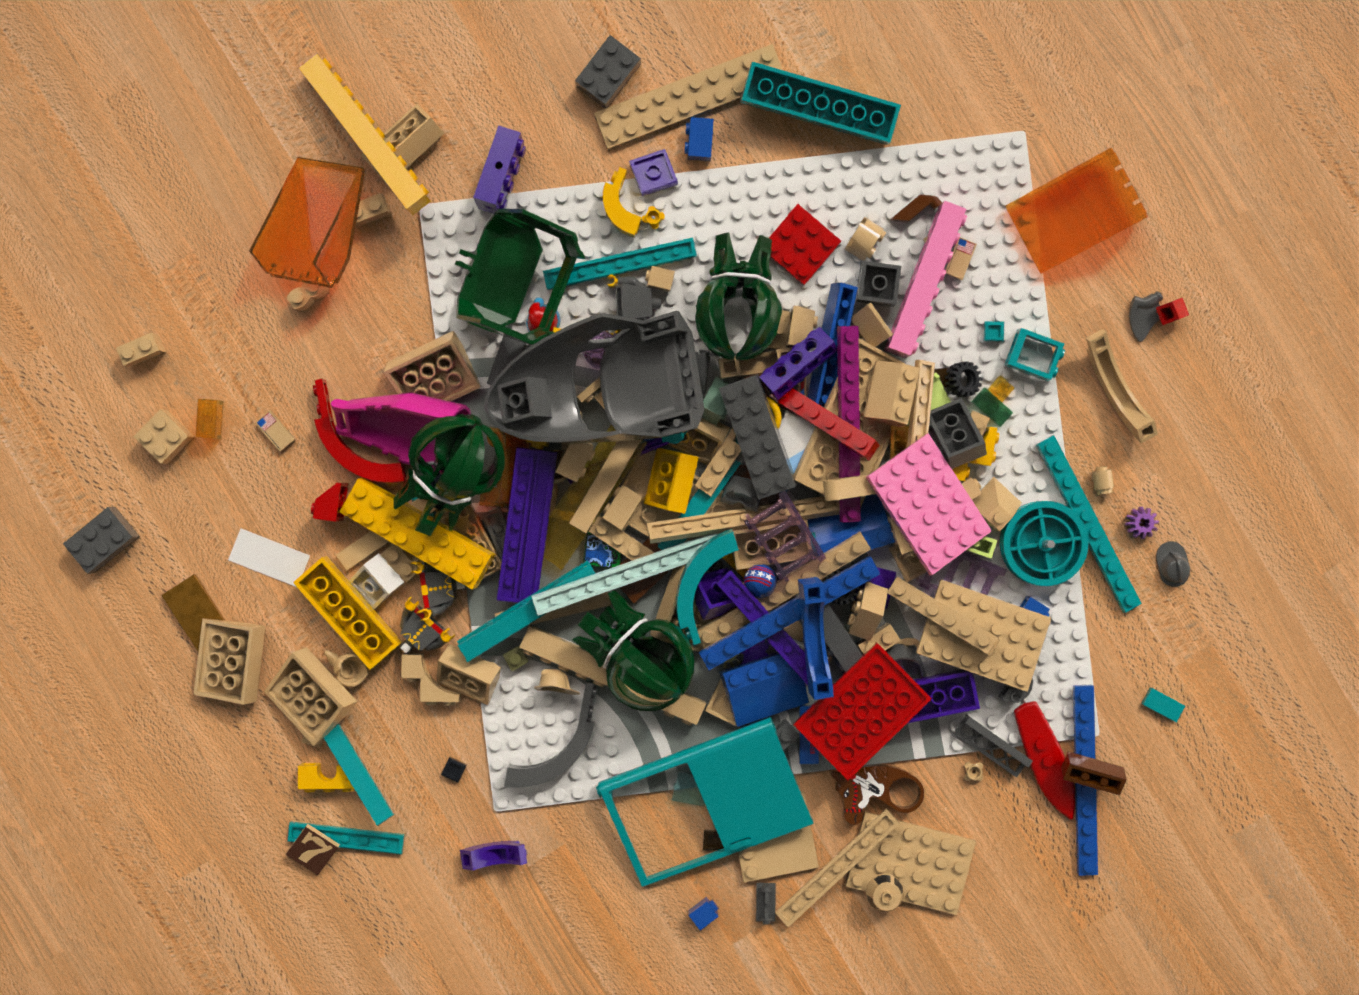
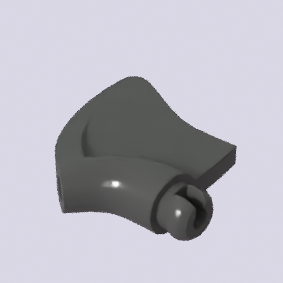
M1158 291L1144 298L1134 296L1131 301L1129 321L1133 334L1139 342L1146 338L1153 325L1160 320L1156 307L1160 306L1159 301L1163 300V296Z

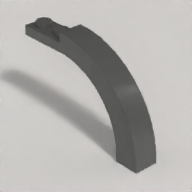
M586 681L578 727L569 744L556 756L542 763L534 765L509 764L504 786L529 787L545 783L564 773L577 761L589 742L595 721L588 720V717L592 718L594 706H590L591 698L595 699L597 687H594L592 681Z

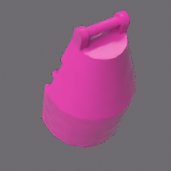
M416 393L366 397L349 401L335 399L331 402L332 410L335 412L337 434L352 438L370 448L372 445L382 449L383 454L388 455L390 453L399 457L398 461L409 465L408 449L411 440L425 424L436 418L471 414L470 408L466 405ZM435 439L427 444L420 453L426 462H435Z

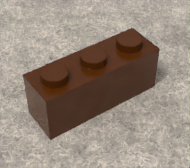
M1069 751L1061 766L1064 780L1116 795L1121 794L1127 780L1124 767Z

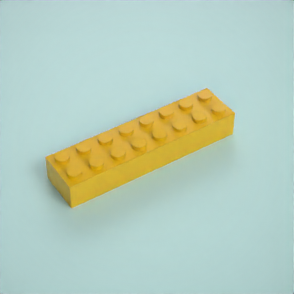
M366 478L357 479L340 513L472 590L478 588L496 556L495 553L453 529L449 531V527L440 521L431 536L415 531L423 513L421 510L409 503L394 509L395 495ZM428 515L427 519L432 521L433 517Z

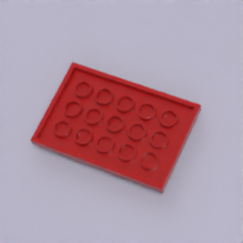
M876 642L833 684L834 697L818 699L793 725L849 780L932 698Z

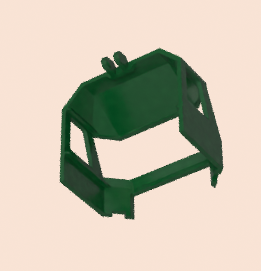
M497 209L485 225L475 253L472 254L460 249L459 254L461 256L472 259L470 266L462 261L456 260L455 262L456 266L468 270L457 297L456 318L489 332L531 345L555 333L549 330L576 259H585L583 251L580 250L577 242L579 240L576 233L524 209ZM539 229L559 238L565 259L539 327L526 334H522L505 326L516 321L543 251L535 230Z

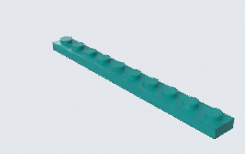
M1051 435L1035 444L1067 506L1080 517L1085 525L1088 534V547L1122 612L1127 613L1142 603L1055 436Z

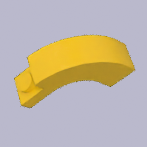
M619 167L618 172L614 171L611 182H613V185L605 182L603 204L606 215L615 228L635 238L642 222V217L625 210L619 201V194L627 176V169Z

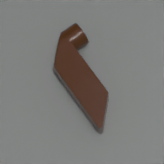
M919 195L890 220L908 223L928 205L935 210L942 204V201L937 196Z

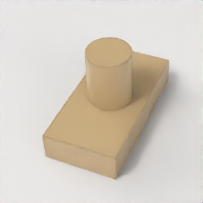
M782 310L777 334L767 348H786L791 312Z

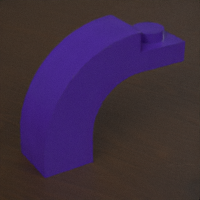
M519 841L485 843L460 850L462 869L474 871L496 864H527L525 845L520 844Z

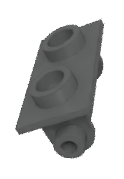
M756 883V921H762V924H770V921H775L776 883Z

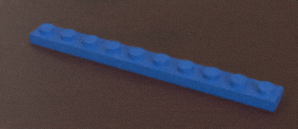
M868 556L824 581V605L880 575L872 557ZM799 596L701 650L699 654L708 670L713 669L800 620Z
M1073 685L1074 753L1096 759L1094 685ZM1075 783L1077 874L1079 876L1098 875L1096 789Z

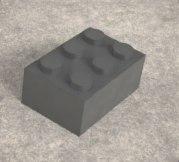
M609 35L576 78V87L603 108H608L641 65V58Z
M962 398L930 411L929 427L951 469L987 455L985 442Z
M107 507L64 542L63 545L85 572L89 574L96 573L140 536L116 507Z

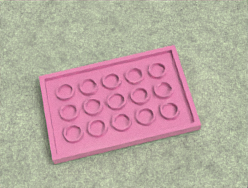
M929 433L866 476V479L929 575L935 574L991 532L990 527Z

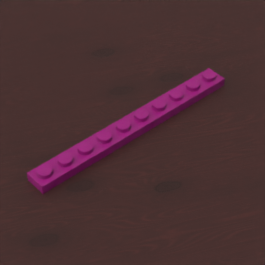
M837 326L838 417L860 430L858 326ZM839 442V478L859 476L860 456ZM860 496L840 499V522L861 521Z

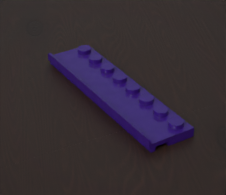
M516 447L496 598L498 601L519 603L539 590L558 454L556 451Z

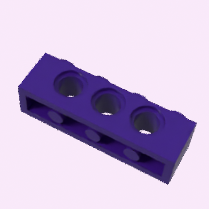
M818 327L816 330L811 331L803 341L795 344L786 355L781 356L773 366L765 369L759 378L771 394L779 400L838 351L834 341ZM816 348L814 351L809 352L810 349ZM781 373H786L784 376L779 377Z

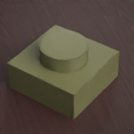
M520 645L503 654L511 671L529 662L525 653L522 652L523 650L520 648Z

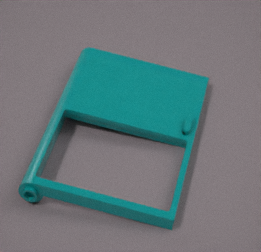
M771 717L599 781L596 787L599 797H602L642 887L814 824L780 744L777 730ZM687 763L724 848L646 876L612 799V790Z

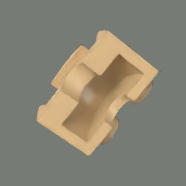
M864 217L845 250L862 261L866 257L871 258L876 250L874 248L877 241L881 242L886 232L883 231L884 228Z

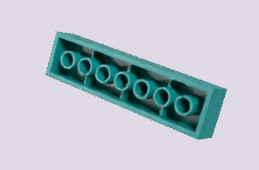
M756 62L750 64L740 100L742 104L885 145L891 143L901 104Z

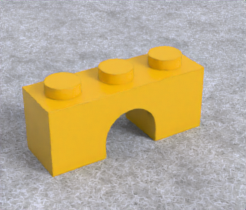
M301 763L298 766V789H304V792H315L316 789H323V792H334L335 789H342L343 792L354 791V787L340 764L336 766V776L334 778H328L323 775L321 763Z

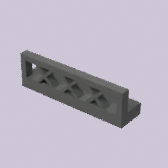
M967 714L953 732L1015 777H1018L1025 765L1029 767L1033 762L1026 755ZM967 724L972 728L973 735L965 737L960 731ZM986 737L989 746L979 747L977 738ZM1000 747L1003 749L1004 757L995 758L992 749ZM1016 758L1021 763L1014 771L1009 768L1008 760Z

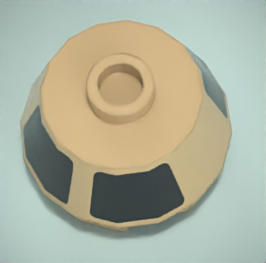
M877 875L867 885V901L877 911H893L903 901V885L893 875Z

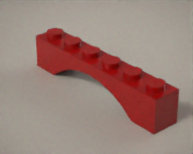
M793 388L779 400L772 394L769 396L781 407L824 431L867 461H870L880 446L875 439Z

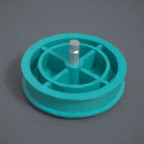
M1034 501L1019 507L1013 518L1002 528L999 543L1002 559L1012 574L1022 581L1039 586H1054L1072 578L1084 564L1089 544L1088 534L1080 517L1069 507L1052 501Z

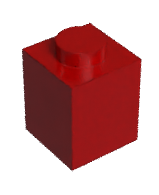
M1183 297L1156 307L1162 326L1189 316Z

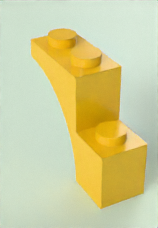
M986 427L983 436L987 455L968 463L991 466L995 462L996 452L994 451V446L999 441V433L996 427ZM968 463L952 469L959 481H965L969 477L970 467H968Z

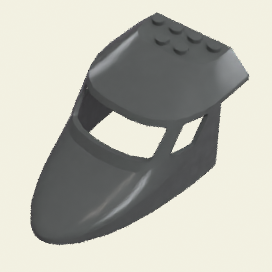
M673 311L644 321L606 313H600L578 321L541 339L520 353L494 379L486 395V415L493 425L505 433L520 439L550 443L642 440L667 437L697 429L704 413V403L692 331L679 311ZM624 329L613 338L591 340L603 331ZM604 348L600 362L601 392L608 420L616 431H591L581 417L575 391V366L577 357L581 352Z

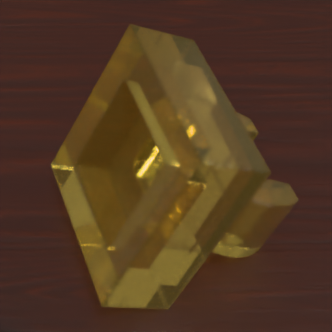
M1000 375L989 386L987 391L1002 403L1015 388Z

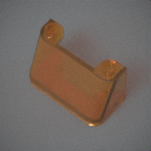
M489 427L497 434L503 444L505 468L501 480L497 483V487H494L490 492L480 494L479 505L508 508L516 447L529 448L530 443L526 442L527 440L505 433L498 428ZM487 436V442L489 443V445L494 447L491 440Z

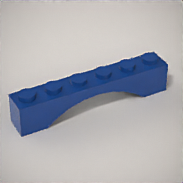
M818 577L798 579L808 691L814 700L834 697L824 637L823 615L825 599L823 582Z

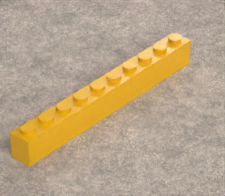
M316 54L299 69L413 216L431 202L427 196L429 191L423 184L418 185L416 180L419 178L412 170L408 171L405 168L408 164L401 155L397 157L394 154L397 151L390 141L387 143L384 141L385 134L379 127L374 128L372 124L375 121L368 113L364 115L362 112L364 107L357 99L354 101L351 98L354 94L347 85L344 87L341 85L343 80L336 71L334 73L331 72L332 66L327 59L324 58L322 60Z

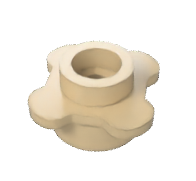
M981 762L976 764L965 763V780L981 781L983 779V764Z

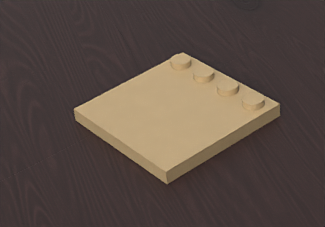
M802 791L801 794L806 803L805 793ZM811 825L738 852L744 883L819 868Z

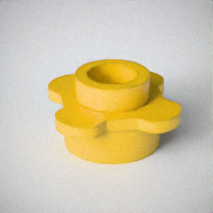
M650 206L646 215L642 216V221L651 225L652 229H657L660 221L664 220L665 215L654 206Z

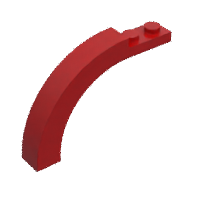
M325 379L314 380L313 392L318 397L319 404H316L318 415H321V418L314 419L319 437L330 455L344 468L360 477L378 482H406L407 477L404 463L381 464L372 462L359 456L345 444L340 435L336 433L327 382Z

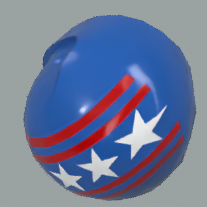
M754 565L747 570L744 576V584L755 598L768 597L776 588V575L768 565Z

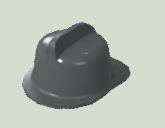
M1174 541L1163 543L1156 553L1161 579L1166 585L1171 587L1183 585L1190 575V565L1186 551L1179 543Z

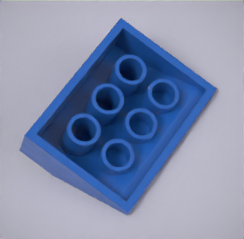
M877 494L865 496L861 505V521L840 522V514L807 519L809 533L815 532L816 535L813 541L817 557L858 532L862 533L871 548L870 550L895 542L890 523Z
M778 652L719 672L737 727L809 703L805 682Z

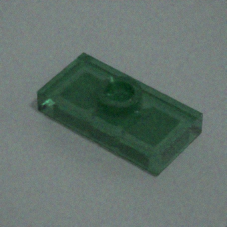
M985 387L971 401L998 427H1001L1013 414L1007 406Z

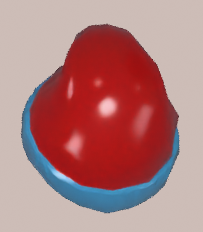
M536 298L529 308L526 322L529 332L539 327L547 304H544L542 298ZM558 310L549 331L553 332L554 327L559 328L561 319Z

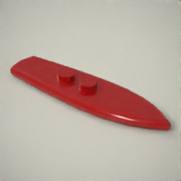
M1036 701L1024 703L1014 709V716L1026 756L1033 761L1030 765L1032 773L1051 805L1065 817L1072 820L1075 809L1074 782L1063 779L1061 766L1065 755Z

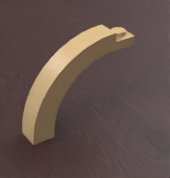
M1101 329L1086 338L1088 344L1086 350L1091 365L1107 398L1123 423L1140 443L1158 435L1154 419L1139 404L1117 366L1107 332Z

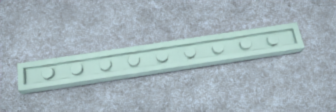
M717 533L701 536L532 595L536 612L539 616L687 564L693 554L705 542L716 536Z

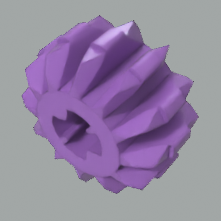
M1138 507V511L1132 509V515L1126 516L1130 519V522H1125V525L1130 526L1127 532H1133L1134 538L1139 536L1140 539H1145L1146 535L1152 537V531L1158 530L1154 527V524L1159 523L1158 520H1154L1157 514L1151 513L1150 508L1144 510L1143 507ZM1140 519L1145 521V523H1142L1144 526L1139 525L1141 523Z

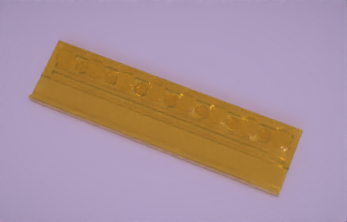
M611 424L606 432H612L616 430ZM644 439L641 440L591 527L648 444ZM617 441L598 443L594 449L595 454L592 460L587 461L585 468H587L585 475L582 479L579 478L577 482H572L549 517L543 557L560 568V570L564 569L587 535V533L571 525L570 521Z

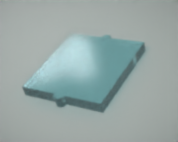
M678 771L676 783L673 784L672 800L704 806V800L692 773Z

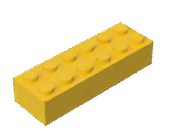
M327 556L321 557L293 582L369 670L374 668L403 643Z

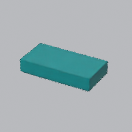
M1151 687L1141 703L1176 723L1185 708V705Z

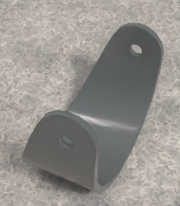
M895 644L885 650L895 661L902 659L914 661L918 664L920 677L923 678V670L918 657L910 647L904 644Z

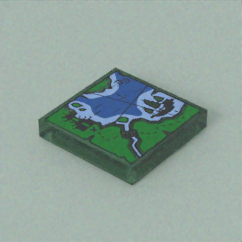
M588 530L586 533L583 562L588 560L592 567L605 569L621 564L623 555L591 534Z

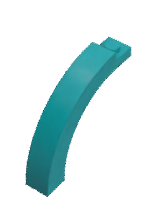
M732 529L721 532L705 542L690 558L680 577L676 594L677 618L680 629L688 627V629H685L688 640H692L693 645L701 643L693 614L696 588L700 579L711 565L725 555L739 550Z

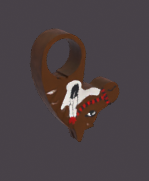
M882 764L865 765L849 780L839 772H830V775L836 780L835 790L843 798L844 818L852 825H857L862 821V809L867 806L871 797H876L901 813H909L916 810L924 799V788L921 782L913 774L896 766ZM909 778L916 782L918 796L911 805L898 806L891 801L889 787L894 783L892 782L893 780Z

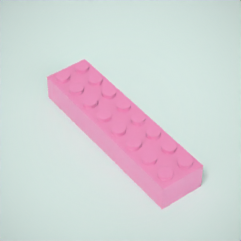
M944 201L938 207L927 235V241L924 243L891 330L893 335L888 338L884 351L902 358L915 354L919 344L916 340L924 332L926 325L923 322L926 317H929L932 311L930 304L933 299H936L939 292L937 285L940 281H943L946 274L944 267L953 256L951 248H953L954 244H957L960 237L958 230H960L961 226H964L967 215H964L966 208Z

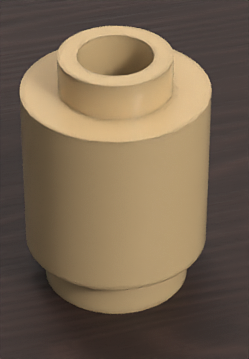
M1107 466L1096 467V471L1092 472L1094 490H1097V495L1112 493V488H1114L1112 469H1107Z

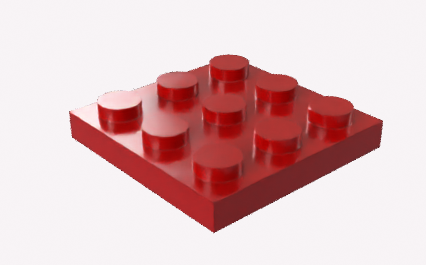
M797 204L769 237V239H772L770 257L802 285H805L841 243V240Z

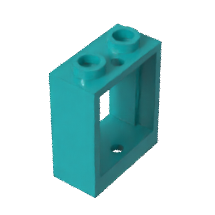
M1019 328L1016 331L1004 366L1045 381H1050L1057 375V363L1059 360H1062L1065 349H1063L1064 343L1024 328ZM1026 337L1055 347L1047 373L1017 362Z

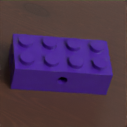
M498 125L473 196L479 210L494 214L497 209H506L508 200H506L507 195L512 192L514 182H512L514 175L517 176L520 169V164H518L520 157L523 158L526 152L521 132Z

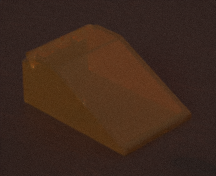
M1112 147L1005 206L1040 274L1149 217L1142 202L1136 205L1133 204L1135 200L1139 199L1133 185L1127 188L1124 187L1125 184L1130 182L1124 168L1118 171L1115 170L1116 167L1121 165V162Z
M297 157L249 250L265 273H270L271 277L297 282L302 281V283L332 288L335 283H339L351 256L365 175L364 167Z

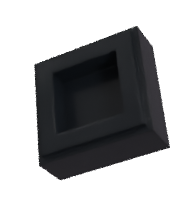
M449 757L441 775L459 783L467 764Z

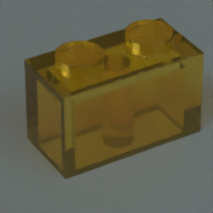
M198 399L197 438L221 439L224 401Z

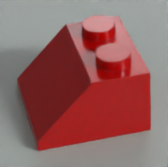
M337 482L317 497L315 503L311 505L313 519L334 522L344 521V514L340 513V510L347 499L349 483Z

